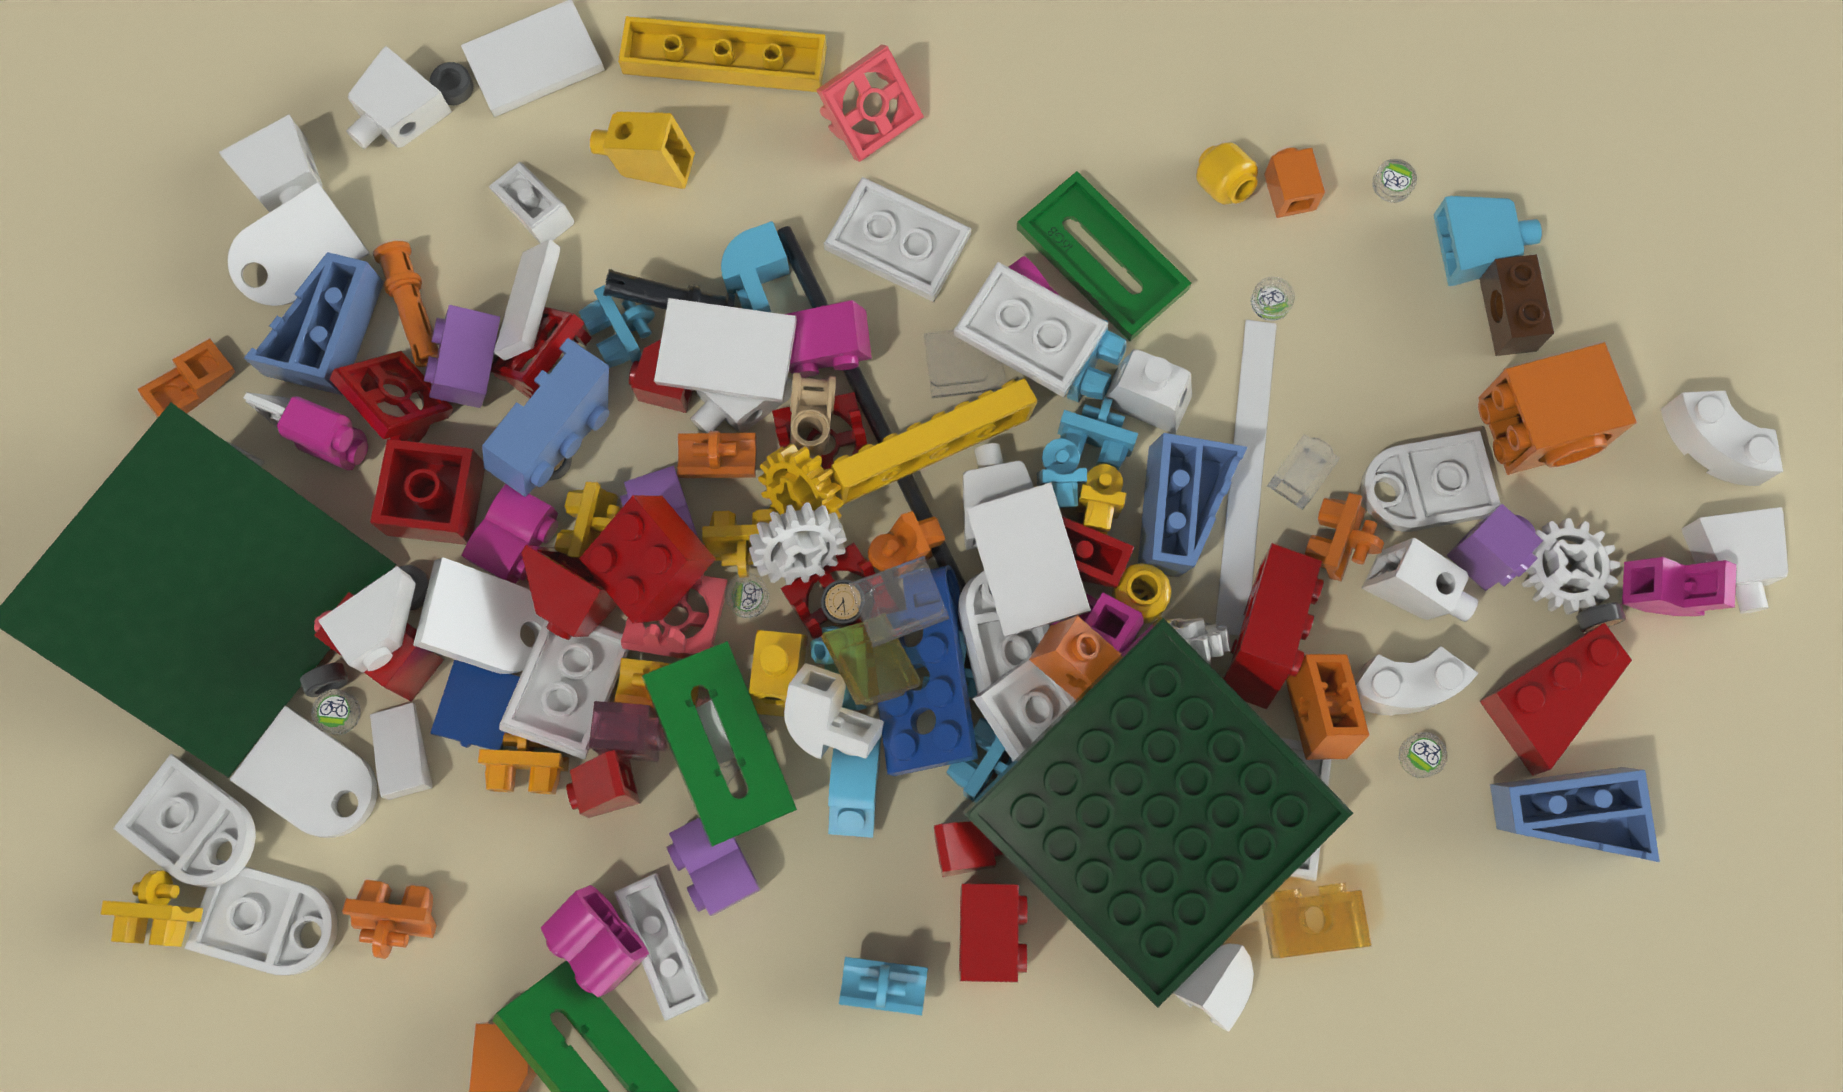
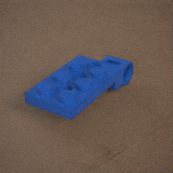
M949 565L906 575L904 578V592L907 613L867 622L880 720L884 721L882 738L887 774L891 776H899L978 759L959 631H962L958 615L960 588L955 572ZM913 625H921L923 629L922 640L914 647H907L904 641L906 631ZM926 667L930 675L928 684L921 690H914L910 682L913 672L918 668ZM932 710L936 716L935 727L927 734H920L917 729L918 717L923 712Z

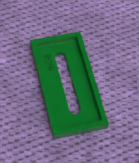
M1078 171L1017 221L1016 229L1129 341H1132L1183 296L1192 284ZM1069 219L1079 222L1081 227L1122 268L1124 267L1127 273L1142 287L1141 293L1131 294L1063 227V222Z
M728 641L642 675V680L710 847L797 810ZM695 686H703L707 689L746 783L747 794L741 799L733 797L730 793L701 719L693 704L691 690Z
M568 961L563 962L498 1011L493 1018V1022L551 1092H609L571 1045L568 1046L565 1042L566 1039L551 1021L550 1016L554 1012L562 1013L627 1092H679L601 997L598 998L593 993L586 992L578 985L575 973Z

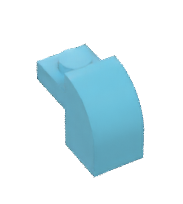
M773 221L740 233L728 244L721 261V272L727 293H737L743 309L771 312L761 284L790 274L787 256Z
M881 737L866 759L846 755L840 750L833 748L828 797V834L873 838Z

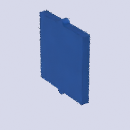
M454 660L430 734L459 741L461 746L465 748L474 745L490 750H503V735L507 732L499 730V725L520 676L499 674Z

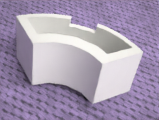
M1726 391L1682 392L1661 408L1666 429L1675 445L1684 456L1688 453L1698 463L1707 468L1708 471L1706 473L1733 484L1759 486L1783 472L1776 430L1760 428L1744 420L1731 406Z
M1440 646L1422 660L1413 663L1394 662L1378 654L1364 664L1354 678L1362 710L1393 716L1422 712L1442 703L1468 686L1477 676L1478 672Z

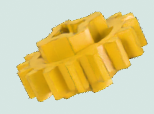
M790 444L785 448L780 447L768 455L766 461L761 463L760 468L764 474L758 477V481L767 488L761 495L771 500L772 505L769 509H773L775 512L778 511L781 515L786 513L787 505H792L794 510L798 511L801 510L805 503H810L812 511L824 505L828 514L835 512L838 519L841 518L842 515L837 509L844 505V501L835 495L841 489V486L831 482L829 477L834 472L832 469L824 470L821 467V456L818 455L812 459L807 447L804 446L797 450L794 444Z

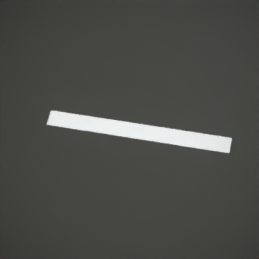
M1246 320L1233 443L1234 445L1246 446L1247 449L1233 474L1228 493L1216 623H1221V626L1227 625L1228 633L1238 636L1245 617L1243 613L1252 589L1277 327L1276 323Z

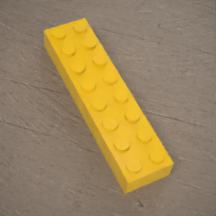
M626 16L618 62L622 73L626 75L817 92L816 90L822 86L827 46L825 34Z
M1025 378L1019 381L1014 379L1005 383L1002 389L995 392L988 390L982 393L973 402H961L954 408L955 410L945 413V411L939 412L926 423H914L907 428L906 432L899 435L892 433L877 445H865L859 449V453L850 457L849 455H843L837 458L831 467L834 472L830 477L831 482L841 486V489L835 495L846 504L1027 422L1038 400Z

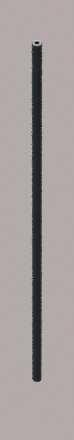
M786 226L779 229L777 233L785 254L811 307L816 308L829 305L791 227ZM860 367L843 370L878 444L883 442V439L892 434ZM910 474L897 480L917 521L933 517L913 475ZM944 541L940 546L931 548V552L938 567L946 565L952 567L957 577L961 594L966 583Z

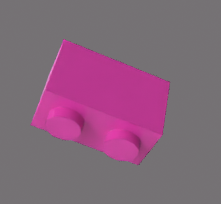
M850 300L785 314L796 316L797 318L789 366L790 373H800L802 378L813 377L819 374V369L833 367L835 370H849L858 367L859 361L872 359L867 313L855 301Z

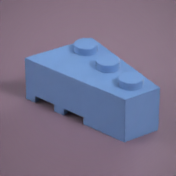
M327 252L296 291L295 296L297 299L282 318L277 315L269 325L272 328L271 332L256 350L251 348L244 359L266 377L343 396L329 379L334 369L355 363L384 281L368 262Z
M569 338L561 345L560 350L564 352V356L551 373L548 374L542 370L534 379L535 383L540 387L523 407L516 402L482 445L484 469L524 497L536 486L542 487L546 484L553 474L554 467L564 457L566 459L571 458L581 446L582 439L592 429L594 431L600 429L610 413L608 409L609 365Z
M1163 433L1149 446L1138 564L1154 565L1162 570L1165 575L1180 577L1195 567L1216 520L1215 515L1222 499L1228 493L1231 486L1233 474L1246 452V446Z
M1618 767L1490 784L1496 828L1499 830L1660 862L1646 772L1643 769Z

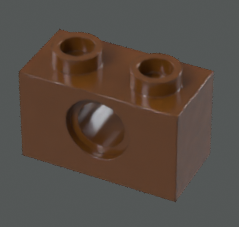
M1537 254L1495 259L1479 279L1495 356L1537 352L1554 334Z

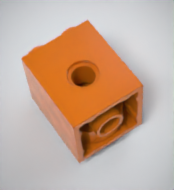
M1605 342L1507 368L1478 397L1480 417L1486 425H1489L1494 438V455L1497 461L1504 465L1507 475L1543 465L1551 468L1560 467L1589 458L1606 449L1610 443L1637 423Z

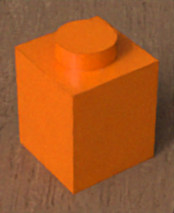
M1286 148L1271 156L1264 176L1276 218L1315 211L1325 190L1313 149L1298 150L1297 148Z

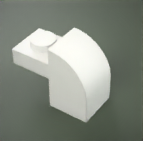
M805 663L788 685L784 717L790 735L804 751L819 759L823 757L829 747L838 749L846 755L866 759L881 737L884 721L842 707L848 677Z

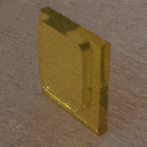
M886 616L824 632L821 637L856 705L870 706L903 696L907 690L918 688L922 683Z

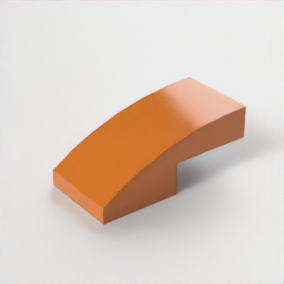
M208 339L172 359L176 368L137 390L157 418L170 403L188 413L215 393L229 380L235 371L212 340Z

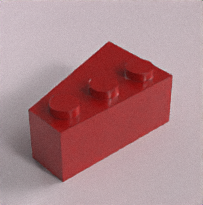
M1271 543L1259 566L1243 613L1245 617L1238 640H1234L1230 651L1233 654L1232 661L1224 677H1222L1245 702L1264 709L1269 707L1289 675L1296 677L1300 670L1304 652L1298 650L1301 639H1307L1314 621V615L1308 614L1310 603L1313 605L1317 603L1324 584V580L1318 578L1321 560Z
M1603 623L1579 636L1482 699L1480 703L1530 774L1534 776L1553 768L1631 663L1632 659L1606 623Z

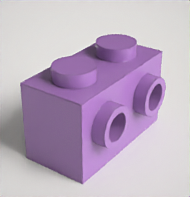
M449 305L445 319L436 318L432 342L439 344L437 358L429 356L424 376L425 382L432 383L430 398L481 408L487 392L500 316Z
M1501 504L1476 524L1446 556L1457 566L1465 570L1468 576L1486 591L1498 582L1505 587L1516 576H1521L1538 559L1532 552L1543 540L1535 533L1534 526L1526 518L1514 515L1507 507Z

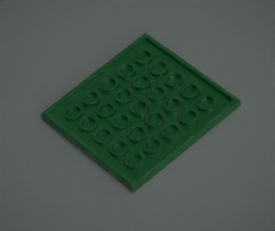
M170 403L0 605V629L229 778L284 706L301 687L300 678L305 673L315 669L331 649L314 636L316 633L314 630L315 619L325 611L334 610L348 592L356 595L391 571L397 564L176 405Z
M1161 616L963 811L964 815L1157 1008L1353 814L1346 804Z

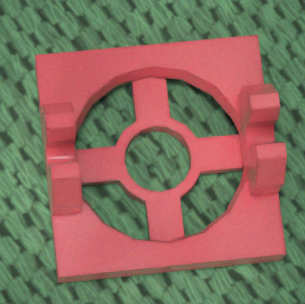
M883 44L816 90L824 104L820 108V113L824 118L832 122L828 128L837 138L845 142L854 160L859 162L924 117L888 46ZM876 72L878 77L886 80L889 84L882 89L871 87L864 73ZM853 82L859 96L856 101V107L844 115L843 97L848 85ZM876 92L881 96L882 107L876 115L868 116L864 111L863 102L868 94ZM894 98L897 100V110L892 121L889 122L886 114L889 109V101ZM866 119L874 121L879 132L875 134H862L851 127Z
M703 573L674 606L684 608L688 612L687 620L678 626H671L664 619L659 620L661 627L664 629L663 634H661V629L657 624H650L645 628L643 622L632 624L627 618L621 639L622 649L684 659L713 647L728 589L727 579L704 576ZM690 589L696 590L704 597L708 606V614L692 611L691 606L687 603ZM690 626L702 628L693 637L685 639V635L682 633Z

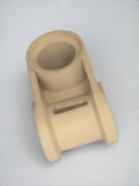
M793 373L790 411H792L790 442L796 446L797 450L804 446L807 447L810 458L813 459L818 455L821 456L827 450L829 443L830 421L834 410L836 376H829L828 380L802 378L800 373ZM805 428H814L820 432L821 436L815 441H806L799 436V432Z

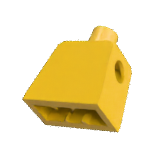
M616 112L611 117L608 130L594 129L590 136L591 152L608 156L622 176L680 189L686 188L695 152L672 113Z
M757 630L749 694L758 715L784 717L788 685L805 664L807 635ZM766 697L779 698L781 700H770L766 699Z

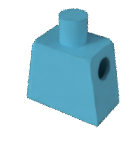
M1447 196L1434 213L1448 286L1480 279L1495 259L1523 256L1524 246L1539 244L1542 237L1539 220L1518 221L1515 204L1508 198Z

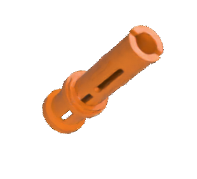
M405 241L388 242L377 247L373 251L375 261L381 264L386 279L383 285L384 290L390 297L394 298L414 363L418 367H426L429 356L437 358L439 348L436 343L432 342L433 330L419 292L422 279L418 273L414 272L409 257L412 253L409 243Z

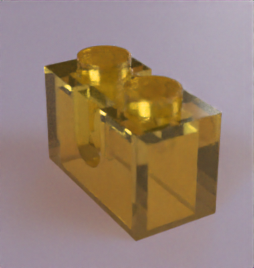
M1346 883L1318 886V896L1302 897L1300 888L1274 892V901L1262 904L1271 959L1372 946L1362 890L1347 892ZM1312 906L1319 908L1323 914V927L1317 933L1308 927L1305 912Z

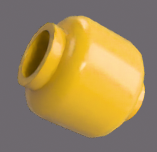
M1232 142L1221 143L1207 148L1201 154L1196 179L1198 184L1215 201L1223 205L1237 204L1250 197L1257 187L1258 167L1256 162Z
M1139 563L1130 565L1125 569L1118 587L1112 588L1111 597L1141 612L1144 624H1148L1162 615L1170 602L1172 590L1169 579L1162 570L1154 565Z

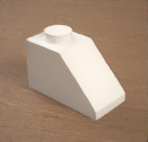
M398 566L318 620L346 663L362 673L366 670L374 671L384 666L392 659V652L402 646L416 583L410 575Z

